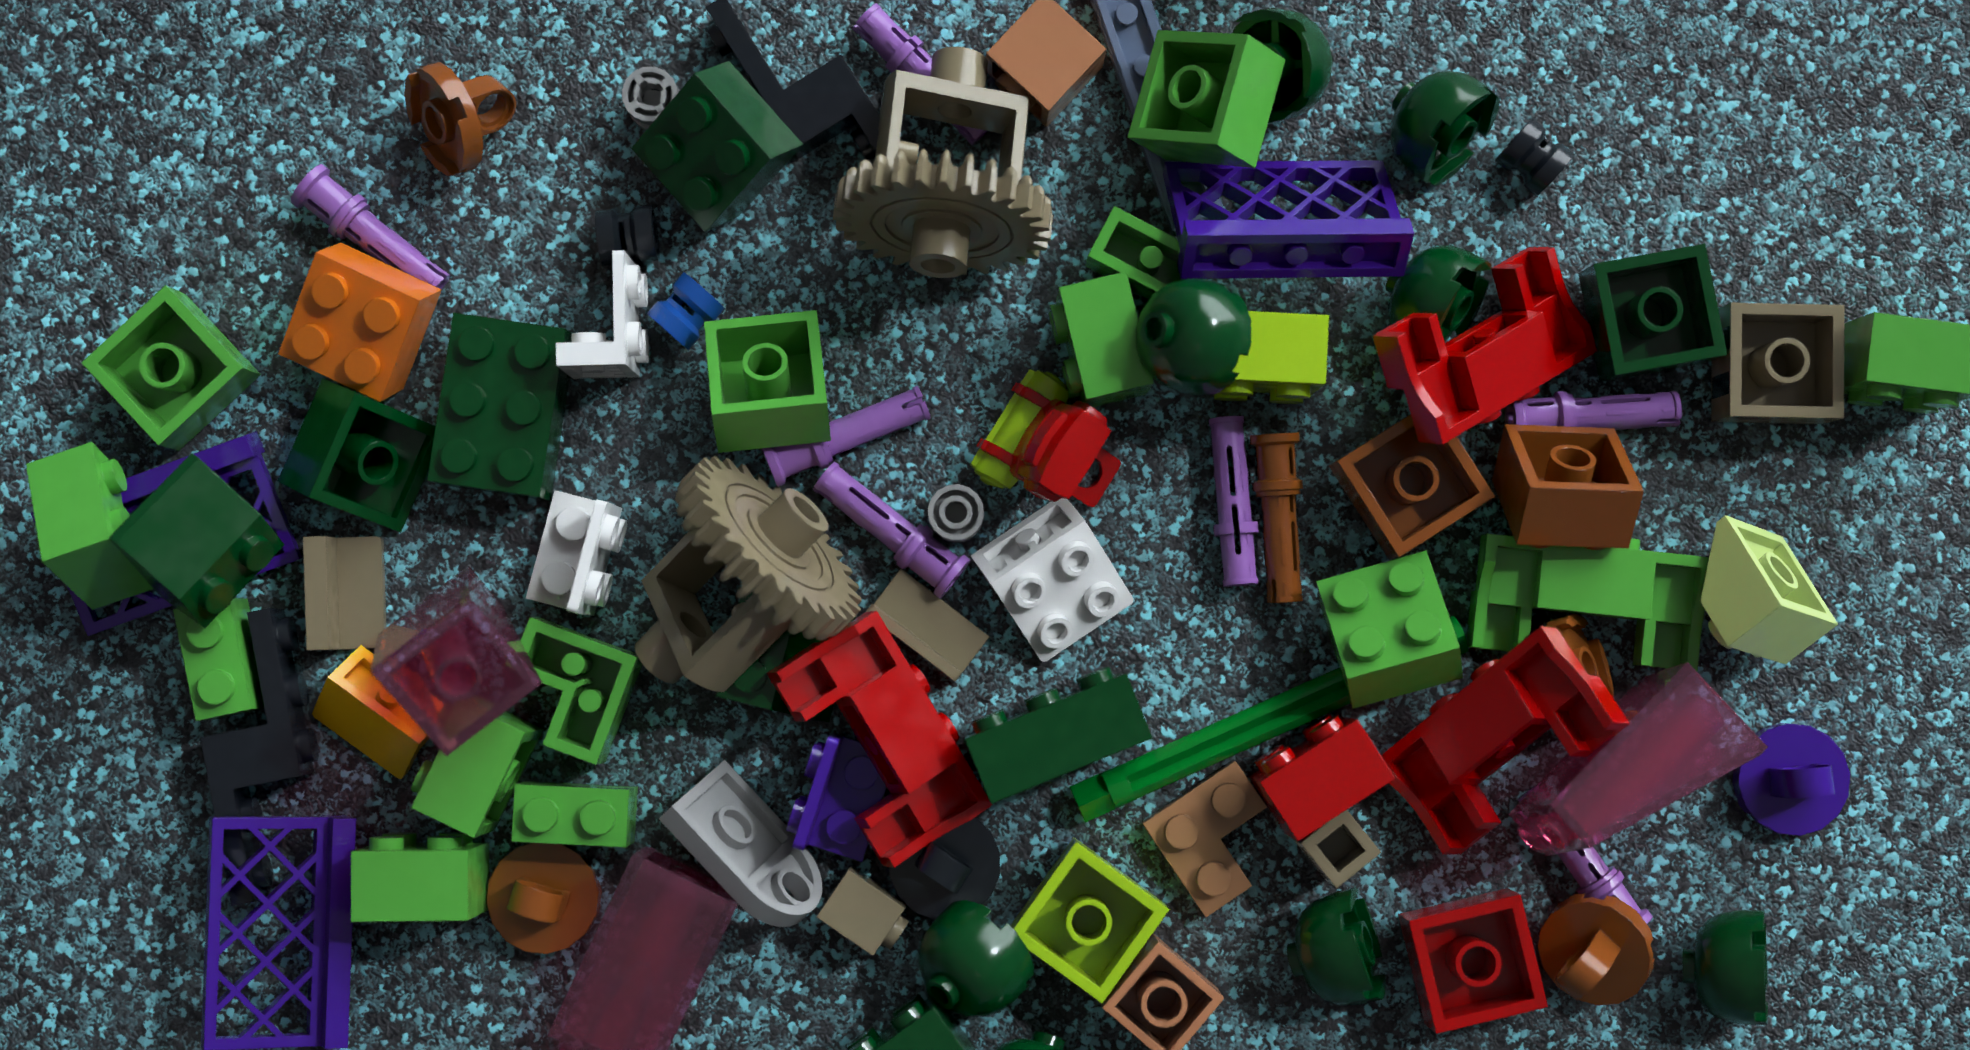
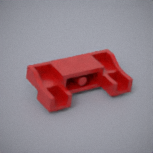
M1528 247L1492 267L1491 271L1502 310L1446 343L1444 342L1437 314L1411 313L1373 335L1388 389L1404 390L1419 442L1443 445L1476 424H1484L1497 419L1502 414L1501 409L1514 401L1525 400L1535 396L1540 391L1539 386L1597 352L1591 326L1580 314L1568 294L1554 247Z
M877 610L865 612L851 621L837 635L828 637L821 642L810 644L767 672L768 677L796 722L807 721L836 702L888 788L889 795L854 818L883 866L895 868L930 844V842L967 823L992 806L987 794L956 744L959 740V735L955 726L944 713L936 711L927 695L930 693L927 679L917 666L908 664Z
M1540 626L1501 659L1489 661L1478 667L1471 674L1472 682L1459 693L1446 695L1436 701L1429 709L1431 715L1381 755L1395 776V779L1389 782V784L1401 794L1420 817L1442 855L1463 853L1502 823L1480 789L1479 784L1550 728L1553 729L1570 757H1588L1630 724L1601 678L1587 674L1558 628Z

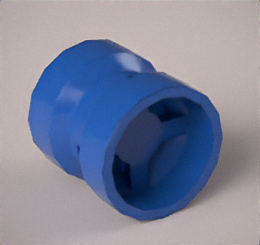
M683 272L672 284V294L664 301H657L646 314L689 351L699 340V330L704 326V322L716 320L725 308L694 279ZM685 303L695 313L690 315L681 305Z

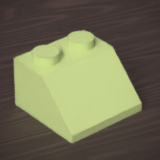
M1726 515L1716 522L1700 602L1711 618L1708 622L1709 630L1722 646L1727 649L1734 648L1750 653L1757 658L1763 657L1787 664L1838 625L1782 536Z

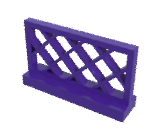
M1383 160L1257 161L1256 168L1192 162H1165L1163 178L1179 244L1177 266L1180 279L1404 276L1415 233L1410 218H1401ZM1371 180L1373 188L1365 194L1346 182ZM1240 181H1254L1263 186L1264 189L1254 194L1237 183ZM1309 181L1319 188L1310 194L1293 185L1292 182ZM1181 182H1200L1209 187V189L1199 195L1183 186ZM1223 195L1241 205V207L1234 213H1231L1213 202ZM1276 195H1279L1297 206L1288 213L1269 201ZM1334 195L1352 206L1345 212H1342L1324 201L1329 196ZM1365 212L1376 219L1357 218ZM1309 213H1311V214L1317 216V217L1320 218V219H1303V218H1304L1305 216H1307ZM1201 214L1210 220L1192 219H1194L1197 215ZM1253 214H1257L1266 220L1247 219L1250 218Z
M257 431L194 453L195 456L200 458L227 484H229L232 476L250 469L252 470L260 490L253 508L260 513L265 503L270 518L262 516L284 543L282 547L284 552L273 556L269 564L256 575L302 558L261 453L265 452ZM188 456L126 478L127 490L122 492L121 496L123 507L128 513L134 512ZM31 512V516L35 523L34 512ZM68 587L87 636L172 606L163 598L146 591L135 595V597L146 601L145 603L129 608L134 596L123 599L117 613L98 619L95 610H92Z
M346 815L209 818L201 1027L202 1050L321 1046L324 1049L348 1048L352 950L351 851L355 850L356 818ZM224 829H247L262 844L238 869L223 855ZM258 829L279 830L271 838L267 839ZM292 829H314L313 852L296 868L275 845ZM270 852L290 874L265 897L244 875ZM222 865L232 873L223 884ZM311 866L312 884L303 876ZM298 880L311 894V909L293 925L273 903ZM240 881L260 903L235 927L221 913V897ZM268 909L288 931L263 955L242 933ZM220 922L230 931L221 941ZM309 923L310 941L301 933ZM296 938L309 951V966L291 983L270 961ZM238 939L258 961L232 984L219 971V955ZM266 967L286 989L260 1012L240 991ZM219 980L228 990L217 1000ZM307 981L308 999L298 990ZM292 995L307 1008L306 1033L282 1034L268 1019ZM234 997L256 1017L239 1035L216 1036L217 1013ZM262 1025L272 1033L253 1035Z

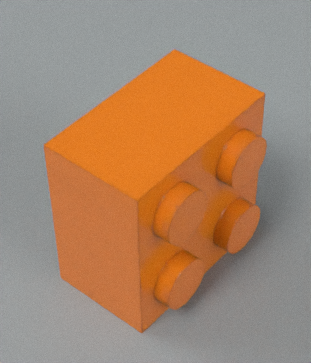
M342 242L319 250L314 255L278 354L381 402L404 389L442 289Z

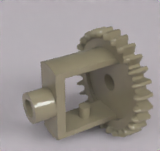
M946 47L937 50L932 56L930 76L901 70L892 72L883 85L873 166L870 161L862 160L858 168L852 167L847 171L846 176L841 178L837 186L833 220L836 221L837 231H844V239L846 241H857V249H873V257L877 259L893 256L892 264L900 265L909 261V265L914 271L936 278H952L967 275V269L970 267L983 274L989 273L990 265L1006 271L1009 270L1010 263L1023 266L1026 265L1027 258H1039L1040 250L1046 251L1048 241H1051L1053 214L1049 197L1044 195L1043 188L1039 185L1034 186L1030 176L1025 175L1022 177L1029 97L985 88L988 60L980 52L965 47ZM903 114L1002 134L998 177L995 160L990 159L984 170L976 171L974 170V157L972 154L966 156L964 164L956 167L951 162L950 152L945 150L938 165L932 164L928 161V154L925 149L920 150L918 154L919 144L900 140Z
M713 456L710 460L705 457L681 480L675 495V501L679 504L677 506V514L685 517L682 528L689 532L641 580L658 620L635 643L634 648L637 657L644 667L655 677L666 683H676L684 676L706 689L725 692L787 629L791 634H797L802 631L804 638L812 639L815 637L818 640H824L840 633L861 610L858 604L862 601V598L856 593L859 585L849 577L853 573L852 569L839 561L843 557L841 551L827 544L831 539L825 533L828 530V522L820 509L808 497L792 488H787L783 493L777 485L770 489L763 475L758 473L753 477L745 465L741 464L737 468L728 458L722 462L717 456ZM725 564L726 567L720 575V581L725 582L731 577H738L741 580V587L737 592V598H743L751 592H754V594L746 602L737 604L731 611V617L713 634L695 594Z

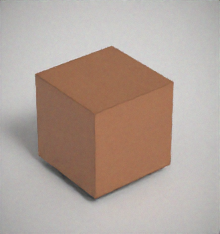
M1035 0L986 53L988 60L987 73L995 80V84L1000 91L1029 97V112L1045 127H1048L1103 68L1107 48L1054 0Z
M1152 933L1101 1005L1106 1012L1151 1050H1182L1223 1001L1224 996L1213 983Z

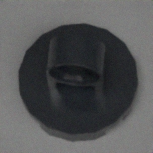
M976 816L967 823L930 842V844L895 868L889 867V876L898 897L912 911L935 920L952 902L969 900L983 905L992 896L1000 876V852L991 830Z

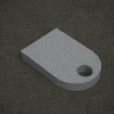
M726 760L722 761L659 818L724 890L747 913L759 921L777 927H790L799 923L819 904L823 890L822 879L813 856L807 848L803 851L792 848L796 835L786 831L787 826ZM785 888L793 894L794 898L786 892Z

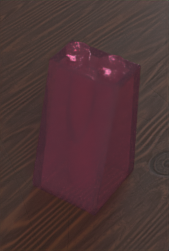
M469 565L378 634L371 666L372 674L446 756L542 684L502 604Z
M1686 662L1642 677L1617 702L1630 724L1588 757H1570L1567 754L1508 815L1519 825L1517 833L1520 838L1538 853L1544 852L1547 856L1590 848L1760 756L1768 747L1699 673Z
M648 845L633 853L548 1036L560 1041L557 1046L559 1050H671L741 906L714 878Z

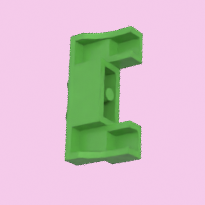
M1483 534L1480 539L1476 589L1471 591L1467 645L1471 648L1509 652L1530 635L1532 609L1637 620L1633 665L1698 671L1700 640L1705 608L1700 600L1709 557L1640 550V540L1631 538L1629 548L1591 550L1573 546L1534 548L1528 545H1517L1513 536Z

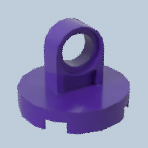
M1780 723L1763 728L1753 735L1754 738L1747 743L1743 753L1738 754L1734 762L1732 782L1738 804L1745 813L1750 814L1756 823L1771 832L1802 836L1822 830L1840 814L1849 796L1850 771L1844 753L1830 736L1812 726Z

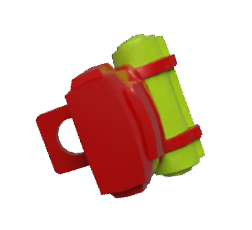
M1029 369L1021 383L1016 382L1013 386L1012 392H1014V395L987 438H981L976 445L979 450L970 466L980 477L981 482L986 485L1000 489H1011L1018 480L1024 481L1023 487L1038 498L1056 502L1062 498L1069 499L1072 496L1089 507H1095L1121 466L1119 459L1102 448L1111 433V430L1107 427V418L1098 410L1082 401H1076L1072 405L1066 404L1069 398L1065 384L1055 374L1048 371L1043 372ZM1096 459L1099 464L1097 480L1087 487L1078 486Z

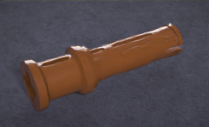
M1300 433L1249 436L1250 444L1256 447L1258 480L1252 483L1253 492H1256V497H1261L1263 511L1267 603L1303 601L1296 517V495L1301 494L1300 489H1303V480L1297 478L1295 444L1300 441Z

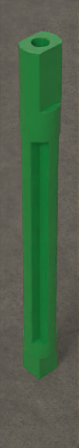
M1451 616L1450 620L1462 655L1469 651L1466 635L1456 617ZM1340 668L1325 673L1122 765L1119 764L1070 786L1085 823L1133 802L1137 798L1350 704Z

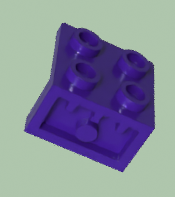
M833 733L828 736L826 744L818 741L812 748L804 776L814 779L808 797L800 795L799 799H796L786 831L796 834L792 848L803 851L808 845L862 862L869 842L854 818L882 800L887 787L861 743Z

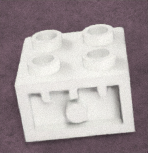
M625 250L612 251L614 341L606 340L605 333L579 332L571 334V342L556 343V366L573 379L640 377V363H648L649 361L647 329H642L639 322V307L648 306L647 275L641 274L640 266L633 262Z
M555 490L526 599L564 608L568 612L594 616L596 606L605 607L613 581V575L605 573L611 551L620 552L627 529V520L620 519L622 508L598 499L595 501Z
M1065 498L1056 502H1049L971 555V558L994 589L1042 662L1048 661L1130 606L1134 601L1131 593L1084 518L1069 500Z

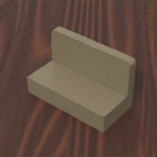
M329 536L303 537L306 650L357 649L360 645L366 649L385 647L387 645L384 540L378 536L346 538Z
M902 569L895 575L875 603L871 604L866 612L877 610L892 634L955 682L989 638L986 633L943 600L936 597L930 590Z

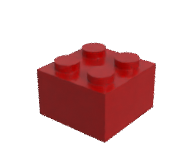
M1328 714L1302 731L1306 738L1302 743L1292 749L1290 746L1285 748L1283 744L1279 745L1254 762L1259 770L1250 775L1249 779L1283 832L1293 839L1301 840L1395 779V776L1358 719L1339 718L1338 715L1332 717L1331 714Z
M1505 888L1398 914L1424 1024L1436 1034L1548 1007L1521 894Z

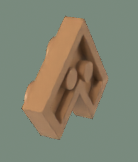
M1232 760L1141 822L1205 917H1208L1252 887L1221 839L1266 809L1267 806L1235 760Z

